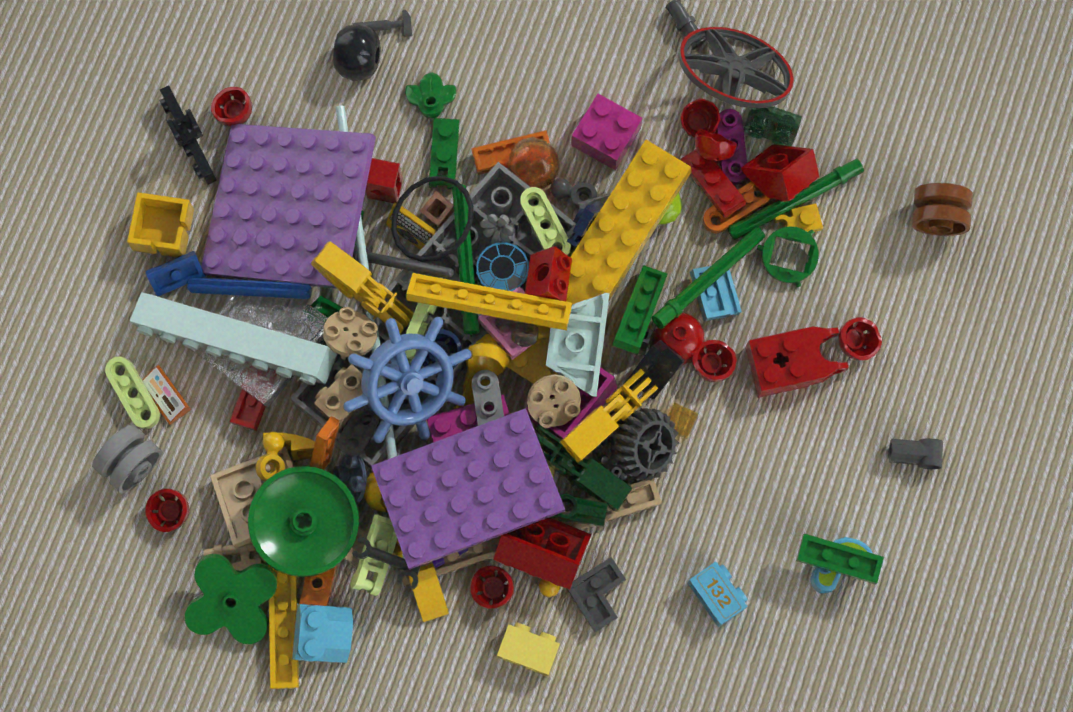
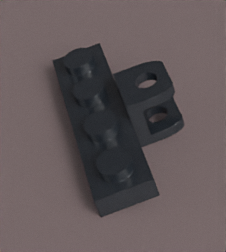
M169 85L160 89L164 98L159 101L165 113L171 112L175 119L172 121L169 118L166 121L179 147H183L187 157L193 155L196 164L192 165L198 178L204 177L207 185L217 181L196 140L203 137V134L191 110H185L186 115L183 114Z

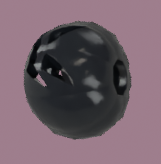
M361 24L348 25L338 32L333 50V64L335 70L342 77L358 81L366 80L373 76L378 68L381 53L380 40L377 33L372 28Z

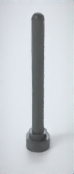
M355 244L352 258L358 261L357 248ZM366 247L368 263L448 279L454 275L453 269L372 253Z

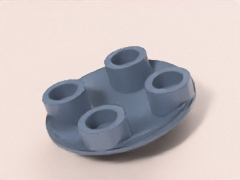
M350 452L345 454L340 466L334 467L332 474L347 486L357 505L365 492L366 469L362 458L356 453Z

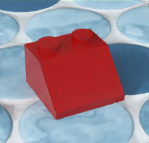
M772 144L741 167L742 172L768 198L779 199L782 202L794 199L795 195L808 188L812 182L819 178L814 149Z

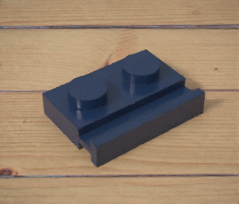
M597 201L592 205L588 204L585 209L581 208L573 221L576 223L573 229L575 234L570 236L567 242L575 247L580 243L603 207V203Z

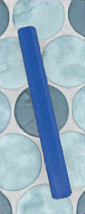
M190 278L187 289L191 293L309 299L312 293L310 284Z

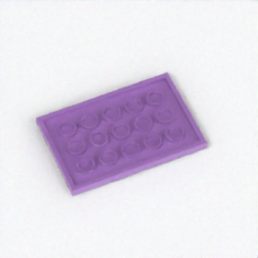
M526 408L371 466L409 570L565 512L564 505Z

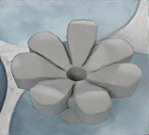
M490 214L487 216V219H483L480 222V226L486 228L483 230V234L486 237L493 236V244L500 243L501 240L507 243L511 241L513 228L507 225L510 220L506 215H501L498 219L495 214Z

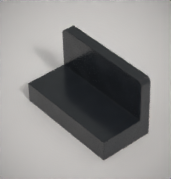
M662 340L658 341L650 348L627 378V380L630 379L639 369L645 372L629 389L632 390L642 380L649 377L652 381L642 391L645 393L649 388L656 385L658 389L650 396L651 399H655L684 363V359Z

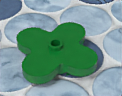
M209 554L202 557L196 565L194 577L203 594L193 599L186 608L184 618L187 627L199 635H208L222 627H226L233 638L242 644L259 642L265 636L268 625L267 617L259 605L269 600L276 592L278 579L275 571L265 564H253L239 571L235 570L229 560L222 555ZM233 598L235 601H229L227 599Z

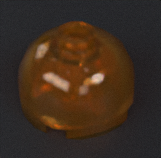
M530 137L522 139L513 146L507 161L509 171L530 187L544 189L553 183L558 175L560 162L557 152L550 143L543 139Z

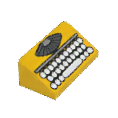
M397 203L393 204L386 222L389 228H391L392 213ZM401 206L397 215V233L421 250L437 231Z

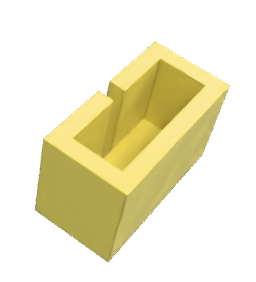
M515 622L514 626L508 624L497 653V658L518 666H525L526 669L548 677L560 643L555 642L557 637L545 632H541L540 636L530 633V627Z

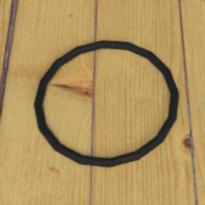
M445 176L426 177L411 185L399 198L392 213L391 232L396 246L408 258L420 262L438 261L454 253L466 240L473 224L474 206L469 192L457 180ZM444 181L453 184L464 194L468 205V221L462 236L450 249L436 256L421 257L410 253L401 244L396 230L397 215L403 201L414 189L427 182Z

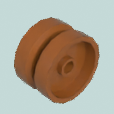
M928 183L918 186L914 192V205L918 209L913 211L912 227L921 233L937 236H956L968 232L971 227V214L967 210L972 207L973 192L964 186L951 183Z

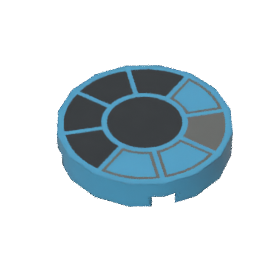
M507 242L495 243L486 247L479 255L476 263L477 278L481 286L514 291L519 286L522 288L526 282L529 261L525 253L516 245Z

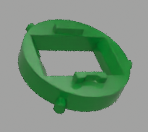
M783 227L769 235L763 245L758 244L757 250L762 251V263L767 273L777 281L795 283L796 288L801 287L800 281L811 275L818 263L819 250L816 241L812 237L815 232L812 229L807 232L798 227ZM776 237L810 245L807 255L809 257L808 262L805 263L803 272L770 264Z

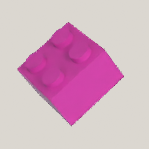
M598 93L572 134L571 146L616 171L641 130L643 118Z

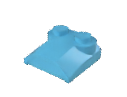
M297 604L292 659L347 663L352 642V608Z

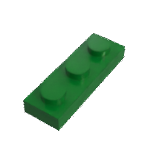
M804 533L796 561L876 585L884 557Z

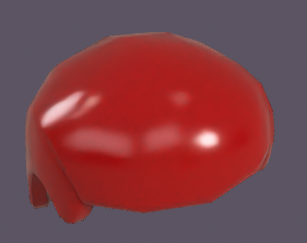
M698 98L688 103L683 108L680 116L682 129L688 136L694 138L696 132L701 129L714 133L721 120L719 109L715 104L703 98Z

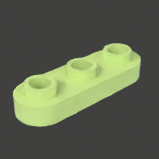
M537 187L527 188L521 195L520 204L542 249L545 250L555 245H560L562 247L561 251L569 255L571 244L567 242L568 236L545 192ZM533 199L537 200L538 205L531 206L529 204V201ZM543 222H547L550 224V227L543 229L540 225Z
M124 357L110 359L105 368L106 376L132 422L143 429L154 427L159 421L160 412L134 365ZM121 367H124V368H125L124 374L121 375V376H119V374H118L119 369H120ZM137 389V396L132 398V390ZM149 411L150 418L144 420V413Z

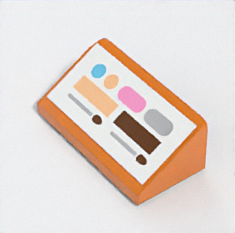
M159 365L154 367L142 379L160 413L169 425L192 410Z

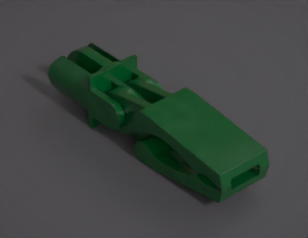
M538 424L535 430L540 435L536 434L541 448L544 450L543 454L547 464L563 475L567 473L573 476L571 482L598 501L607 503V507L618 512L631 492L632 487L590 457L589 459H582L577 463L565 448L560 452V449L563 447L560 443L561 439Z

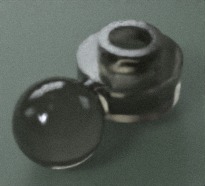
M495 318L497 329L501 332L511 331V340L517 345L528 347L537 342L539 331L537 325Z

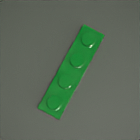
M643 265L612 346L638 355L668 273Z

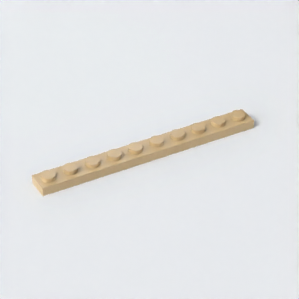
M654 478L652 481L644 480L629 485L632 487V490L618 512L607 507L605 522L661 505L662 501ZM590 497V498H587V499H586V500H592V501L600 502V501H598L597 499H595L594 497ZM571 504L565 505V512H562V514L571 513L573 506ZM571 521L562 522L580 530L593 526ZM501 536L469 547V551L460 556L456 552L443 557L445 564L435 568L437 576L493 559ZM429 562V563H426V564H424V565H421V567H422V566H425V565H428V564H431L432 562ZM405 576L402 581L404 587L411 585L409 577Z

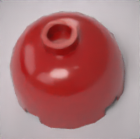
M682 312L680 316L674 318L663 329L655 326L652 342L654 345L662 340L684 359L683 364H689L692 362L693 354L705 342L704 330L696 318Z

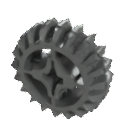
M641 408L634 411L631 416L625 419V424L619 425L620 433L614 435L617 438V443L613 447L617 451L613 457L618 460L617 466L622 469L625 475L636 480L652 481L653 478H660L661 472H667V465L674 464L672 456L678 454L675 451V446L679 444L675 439L679 433L674 429L676 423L670 420V416L657 409Z

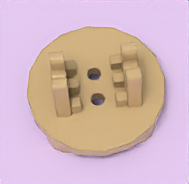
M343 307L339 312H335L326 320L323 327V338L327 346L335 353L340 354L341 358L345 360L350 354L362 356L373 349L377 340L378 326L366 315L354 311L350 307Z
M555 374L544 376L536 381L528 392L526 400L528 411L533 419L544 428L564 425L580 413L581 398L579 389L572 380L565 376Z

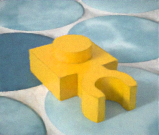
M816 203L791 209V217L780 215L774 219V223L783 222L786 227H798L807 232L811 229L814 232L823 229Z

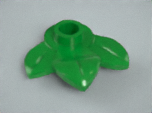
M430 72L423 76L420 85H407L405 94L408 102L418 106L420 112L425 117L436 118L442 113L444 106L455 99L456 86H443L440 76Z

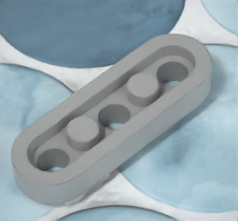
M490 370L477 372L472 378V389L479 426L504 417L499 380L496 374ZM483 379H488L490 384L482 386L480 382ZM486 405L494 406L491 412L485 411L484 408Z

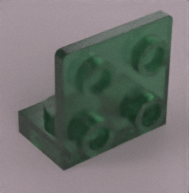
M773 106L751 108L746 119L744 131L748 132V135L753 138L761 139L763 137L772 140L775 145L792 146L799 130L802 116Z

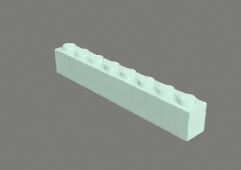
M141 292L130 318V322L138 327L137 331L146 336L152 337L154 333L160 335L159 338L170 343H175L176 340L183 342L182 345L193 350H198V347L205 348V352L213 356L221 357V354H225L234 362L244 364L245 361L252 363L253 367L263 371H267L268 368L275 369L277 374L286 378H291L292 375L300 377V381L310 385H315L316 382L326 384L337 356L334 351L325 345Z

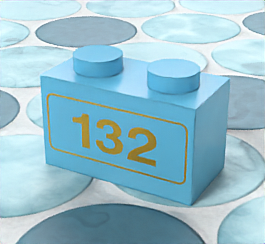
M714 562L689 579L687 583L715 624L720 627L748 607L745 603L748 599L740 587L735 589L729 580L732 576L723 564L719 566L717 562Z

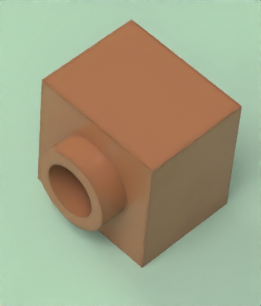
M435 191L420 212L438 227H441L454 213V206L444 196Z

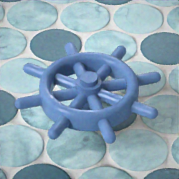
M441 317L433 319L425 336L420 334L400 335L395 319L389 318L386 321V328L390 339L381 344L369 359L357 354L349 355V363L364 369L361 382L363 394L345 402L343 408L346 412H351L368 405L382 419L373 436L376 443H381L384 440L391 424L399 426L416 424L420 438L427 440L430 437L426 423L428 418L433 416L446 401L458 406L465 404L466 399L464 396L451 391L454 377L452 366L468 360L472 353L469 349H464L448 356L445 350L435 342L443 325ZM418 349L409 365L405 351ZM428 352H430L436 362L421 368ZM438 373L435 385L423 380ZM380 375L392 380V382L377 388ZM420 391L430 394L422 403H420L418 396ZM396 392L388 408L382 405L379 400L380 398ZM407 395L411 408L399 410Z

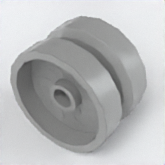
M134 424L127 425L114 434L102 446L92 462V467L102 477L110 476L109 483L121 494L128 492L138 485L152 471L162 455V450L151 440L144 441L145 435Z

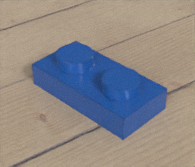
M195 251L145 271L157 297L188 284L190 278L205 277Z

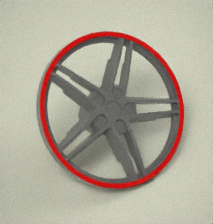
M725 27L697 29L683 39L679 49V62L687 77L701 90L723 102L746 108L771 107L784 101L793 87V72L785 58L771 45L746 32ZM724 37L745 42L758 49L738 56ZM706 38L710 44L709 49L714 56L687 54V50L695 41ZM773 60L783 74L784 85L758 69L764 67L765 63ZM691 68L698 69L700 73L719 75L714 88L702 81ZM743 84H747L763 93L769 92L775 95L771 99L761 101L738 98Z

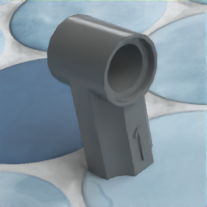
M932 438L920 439L919 441L891 439L888 450L889 463L918 465L919 468L941 469L943 441Z

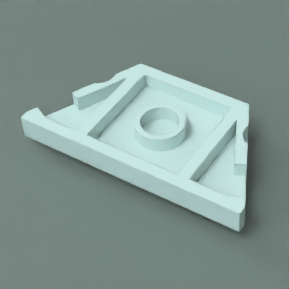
M604 293L573 304L567 331L550 328L546 366L559 375L572 380L577 387L592 397H597L610 293Z

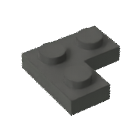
M612 557L575 579L570 590L567 589L594 633L618 618L604 594L626 581Z

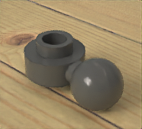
M557 178L550 186L551 194L558 199H563L567 196L571 197L572 204L578 209V203L582 202L579 199L580 195H587V200L597 197L595 187L587 182H580L571 187L566 179Z

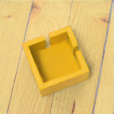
M137 192L127 240L131 249L136 252L157 254L158 250L161 255L180 257L186 254L189 239L186 231L191 229L194 213L190 200Z

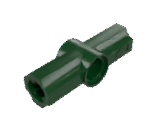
M570 494L560 495L562 502H569L573 506V511L569 514L559 513L550 517L562 522L571 521L604 528L608 504L576 498Z

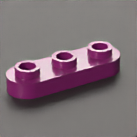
M725 109L719 113L721 120L716 131L725 138L737 143V147L731 158L720 161V166L732 184L739 185L747 177L741 167L747 164L743 121L738 111ZM732 118L734 123L728 124L725 119ZM736 166L740 171L734 173L731 171V167Z

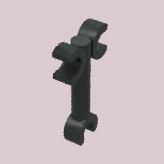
M364 537L358 538L359 543L366 545V550L363 553L353 551L352 554L355 558L365 559L370 557L402 569L403 571L397 577L398 584L402 583L405 576H411L413 578L411 588L415 589L417 587V575L421 566L409 570L405 558L372 547L369 540Z

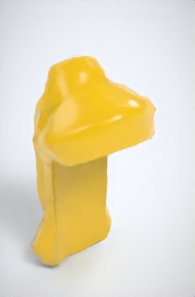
M485 334L474 345L468 347L472 356L466 360L468 369L462 395L465 397L466 402L462 406H454L453 409L475 403L472 378L477 372L490 370L498 376L509 363L508 354L490 334ZM483 379L480 382V384L482 386H488L490 384V381L488 379Z

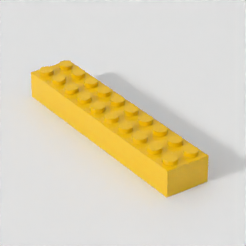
M645 139L571 255L572 264L566 302H571L573 305L604 293H610V301L691 174V166ZM528 323L524 330L530 336ZM549 339L533 340V345L512 360L509 357V363L506 366L532 384L544 376L559 375L546 366Z

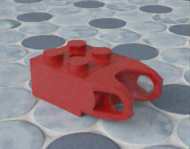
M812 326L749 340L745 349L758 398L823 383L833 375L847 371L849 368L847 362H831L822 357L820 353V345L838 336V327L821 328ZM776 359L784 363L783 368H780L779 364H774Z

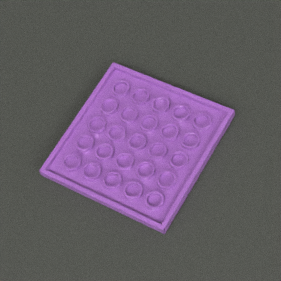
M245 124L231 125L201 265L203 273L207 276L304 283L315 287L337 289L311 265V261L329 241L351 257L353 256L376 137L371 133Z

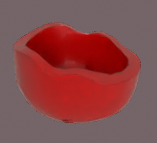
M235 86L227 87L214 97L211 103V112L216 120L225 126L231 127V125L244 124L251 116L252 102L249 95L242 88Z
M701 129L695 134L696 151L706 160H727L735 153L737 143L719 133H709Z
M857 317L848 320L839 330L838 341L840 349L851 359L868 360L874 357L881 348L882 338L878 328L872 321L866 318Z
M707 340L703 342L692 357V364L696 373L702 379L709 382H721L728 378L735 370L737 362L734 350L720 340Z
M161 489L149 497L145 507L148 522L154 529L160 532H170L180 528L186 522L190 511L187 498L179 491L173 489Z
M485 566L474 574L470 590L472 598L478 605L489 609H496L510 602L515 586L511 575L503 568ZM483 576L485 581H482L480 577Z

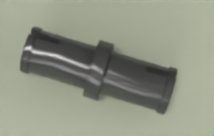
M672 0L666 5L665 8L677 24V30L679 32L682 31L685 37L698 29L694 23L696 21L695 18L688 14L680 0ZM702 38L691 44V48L696 49L706 42V39Z

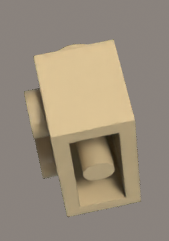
M353 364L348 368L343 367L334 377L335 382L329 388L326 386L322 388L315 396L316 401L314 404L316 408L327 419L333 416L340 420L339 430L362 408L360 407L351 412H346L343 408L345 402L363 394L361 386L362 373Z

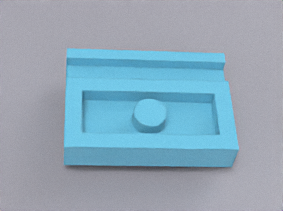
M710 266L692 269L690 271L692 282ZM730 269L697 297L703 321L739 315L742 312Z

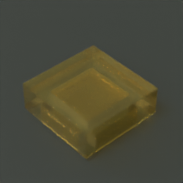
M674 402L668 416H670L672 422L676 423L674 429L679 432L678 435L687 439L698 413Z

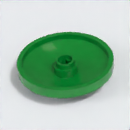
M309 466L288 468L267 479L256 492L248 514L249 535L258 555L273 569L296 577L319 575L337 566L353 547L359 527L357 505L347 486L330 472Z

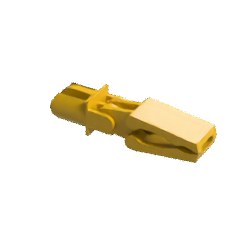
M331 241L327 242L319 254L311 261V265L347 298H355L359 301L362 307L374 316L373 319L378 317L385 324L389 318L395 319L400 335L404 331V327H407L414 312L395 297L397 293L393 294L384 285L377 283L371 277V271Z
M639 369L621 387L616 389L605 400L607 404L604 407L601 405L594 409L560 441L577 463L584 459L619 427L616 423L617 421L627 419L658 389L654 385L642 396L637 397L652 381L649 377L642 380L632 390L629 389L645 373L642 369Z

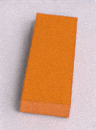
M333 416L329 418L316 436L310 467L325 470L331 462L340 420Z

